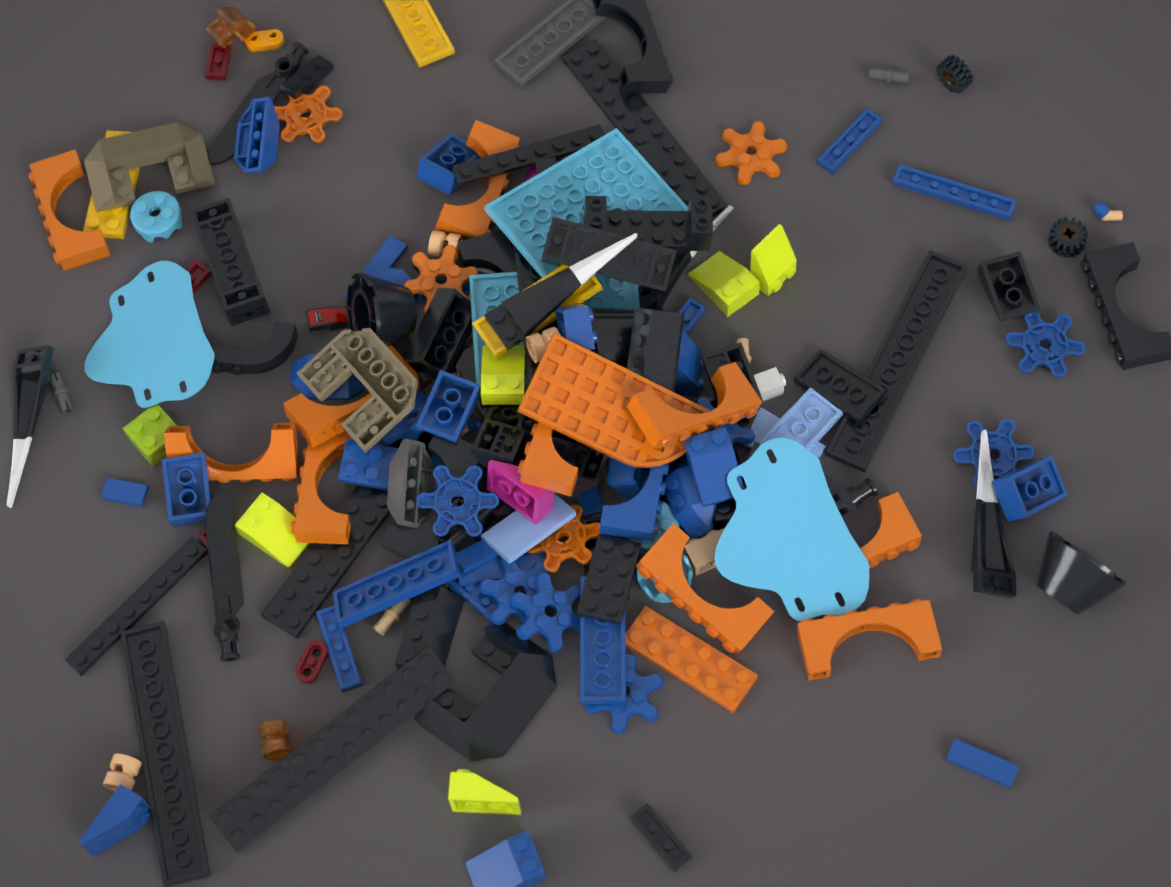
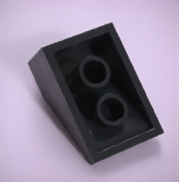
M1021 251L980 263L977 272L981 284L1000 322L1041 310Z

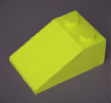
M780 224L751 250L750 272L760 282L759 290L767 296L777 292L787 278H792L796 273L797 259L783 226Z
M720 251L688 273V277L726 317H729L759 295L760 282L747 268Z
M483 345L481 367L482 405H520L525 395L524 345H516L497 358L494 357L487 345Z
M264 493L258 496L235 524L241 537L289 569L310 545V543L296 542L295 535L291 533V523L295 521L296 517Z
M459 769L457 772L450 773L448 800L453 812L521 815L522 810L518 797L475 773H470L469 770Z

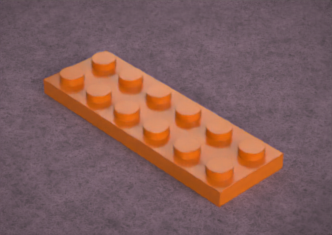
M647 606L643 608L625 634L627 648L733 714L758 678V675Z

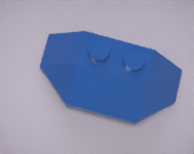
M270 97L252 99L250 106L238 122L234 161L245 174L264 172L276 162L280 123Z
M308 354L293 362L291 366L290 384L308 399L318 398L297 375V372L317 354ZM352 374L325 400H350L367 388Z
M682 456L669 465L668 475H663L662 482H666L665 493L675 519L692 539H699L712 531V522L717 503L703 507L687 458Z

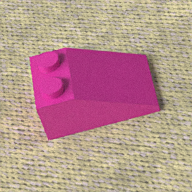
M490 460L488 462L487 490L496 494L498 498L535 525L553 509L555 492L520 482L521 473H518L519 466Z

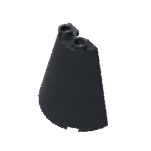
M589 307V309H592L594 317L591 326L597 335V343H594L597 354L627 369L635 309Z

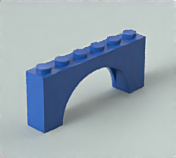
M669 463L649 468L650 473L645 486L631 500L619 505L603 506L600 534L652 542L653 534L658 535L659 522L656 521L657 514L661 515L663 502H660L659 498L660 495L665 494L666 482L662 481L663 475H668Z

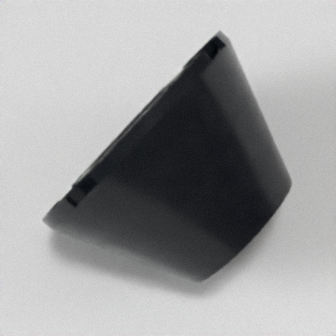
M362 272L355 273L351 277L354 281L353 284L348 285L346 301L350 330L362 331L364 328H371L387 347L414 331L417 322V308L413 293L408 287Z
M1050 531L1037 587L1079 615L1126 585L1127 582L1116 576L1113 571L1074 544L1066 541L1054 531Z

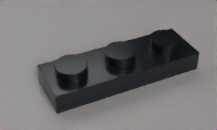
M318 55L280 84V90L296 100L332 72L334 64Z
M648 803L630 816L631 822L673 872L677 871L692 858L689 851Z

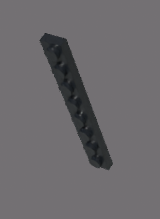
M599 124L453 165L452 171L460 187L536 165L535 160L554 157L558 159L572 155L605 134Z
M191 537L65 659L66 663L80 676L84 675L121 638L120 632L131 629L208 554L207 549Z

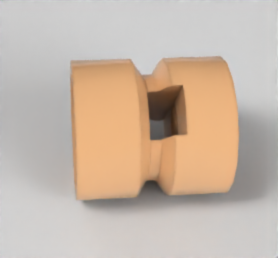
M433 230L428 246L429 256L440 258L442 250L447 246L448 242V245H452L457 249L458 254L455 261H458L460 258L458 242L463 241V236L455 233L446 235L443 231Z
M556 327L543 330L542 335L535 333L526 337L525 341L528 352L535 363L540 362L552 335L555 333L561 336Z
M115 753L109 766L112 770L107 772L103 786L116 791L121 784L132 791L135 784L133 777L138 775L142 764L141 761L128 755Z

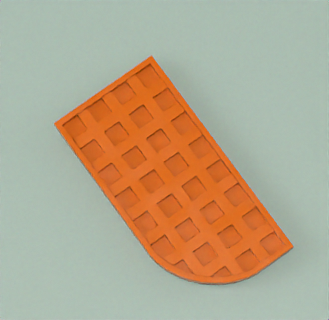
M554 333L517 411L625 465L638 468H652L673 462L686 453L684 441L677 440L667 447L653 448L627 408L633 395L652 389L662 401L682 412L702 414L710 410Z

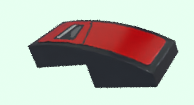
M332 306L305 310L310 332L331 327L332 331L349 327L347 307Z

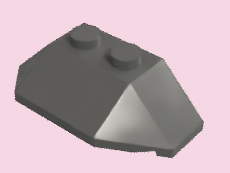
M403 439L390 462L387 508L398 525L418 528L431 514L433 509L420 508L417 505L416 499L421 493L434 492L435 478L433 471L435 468L429 454L425 450V444L410 439Z

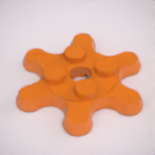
M320 86L313 94L305 95L303 93L296 100L289 96V104L283 107L274 106L278 120L287 123L286 128L281 132V138L285 142L290 143L298 135L309 134L312 141L321 143L325 138L322 127L327 122H338L341 120L343 115L341 109L337 107L329 108L325 105V101L331 93L329 87ZM305 112L311 113L309 119L301 117V115Z
M760 121L754 122L751 126V131L747 134H738L732 128H727L722 133V139L729 144L730 149L719 153L715 157V164L721 168L730 165L738 169L736 180L741 185L749 184L755 172H764L768 177L776 178L780 175L781 170L772 161V158L776 154L784 153L787 150V143L783 139H766L764 137L766 128ZM748 148H750L752 150H755L756 153L754 155H749L746 153V151L748 150Z
M452 245L444 247L441 257L437 260L429 259L423 252H417L412 257V262L418 267L420 275L414 280L406 281L403 286L408 287L413 295L417 293L425 295L427 298L424 309L425 313L438 288H455L470 301L469 297L463 293L462 288L465 283L470 282L469 275H479V271L475 267L459 268L455 263L458 251ZM444 275L447 278L446 283L438 284L435 278Z
M579 505L570 506L576 511V517L527 551L529 554L546 553L547 558L544 561V568L548 572L554 573L558 571L560 564L569 558L576 559L582 565L591 562L592 552L585 547V544L589 540L598 538L600 523L582 524L580 518L583 510ZM565 536L569 537V539L565 541V544L563 542H559L560 538Z

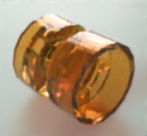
M271 720L259 725L260 740L264 741L261 744L264 759H283L292 752L290 739L287 738L289 736L287 721Z

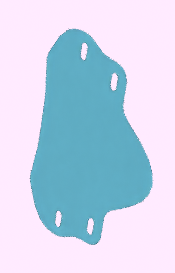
M159 261L144 268L130 283L119 288L111 295L109 304L113 315L112 322L93 345L84 363V371L92 380L106 384L130 386L133 389L137 404L142 408H148L164 401L184 400L195 395L205 386L210 377L215 358L214 351L204 334L198 316L189 272L174 262ZM149 272H153L155 278L153 282L148 280L147 274ZM120 295L124 297L125 304L123 306H120L118 302V296ZM182 381L186 383L187 391L185 393L181 392L179 386ZM145 389H149V390H150V393H151V399H150V400H146V399H145V395H144V390H145Z
M774 438L764 442L749 460L728 473L727 484L736 501V510L717 543L714 557L716 568L722 576L731 582L778 593L789 615L797 621L820 615H845L848 611L856 610L865 601L869 589V563L851 536L833 500L820 460L799 442L789 438ZM769 449L774 452L777 462L774 464L770 462L766 452ZM738 476L744 478L747 485L745 490L740 488L737 482ZM836 592L842 594L845 606H839L835 598ZM797 597L804 604L805 611L800 612L794 600Z

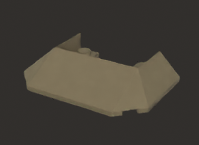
M179 122L100 139L84 159L96 211L101 212L134 204L136 198L128 170L168 161L176 194L216 185L202 134Z
M364 328L362 331L343 330L300 369L297 375L321 402L329 397L352 374L369 390L372 396L341 424L366 453L414 409L418 380L371 328Z

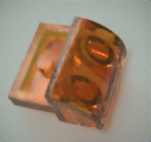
M225 6L216 10L220 17L205 28L222 48L231 44L237 36L243 41L251 37L253 32L257 30L254 24L240 10L232 6Z

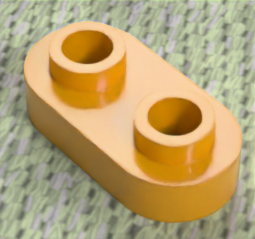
M278 29L252 32L245 38L246 47L251 52L276 50L281 48L285 42L283 33Z

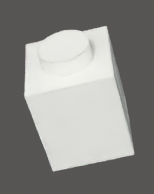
M776 367L754 375L763 401L784 394L786 380L782 373L779 374Z

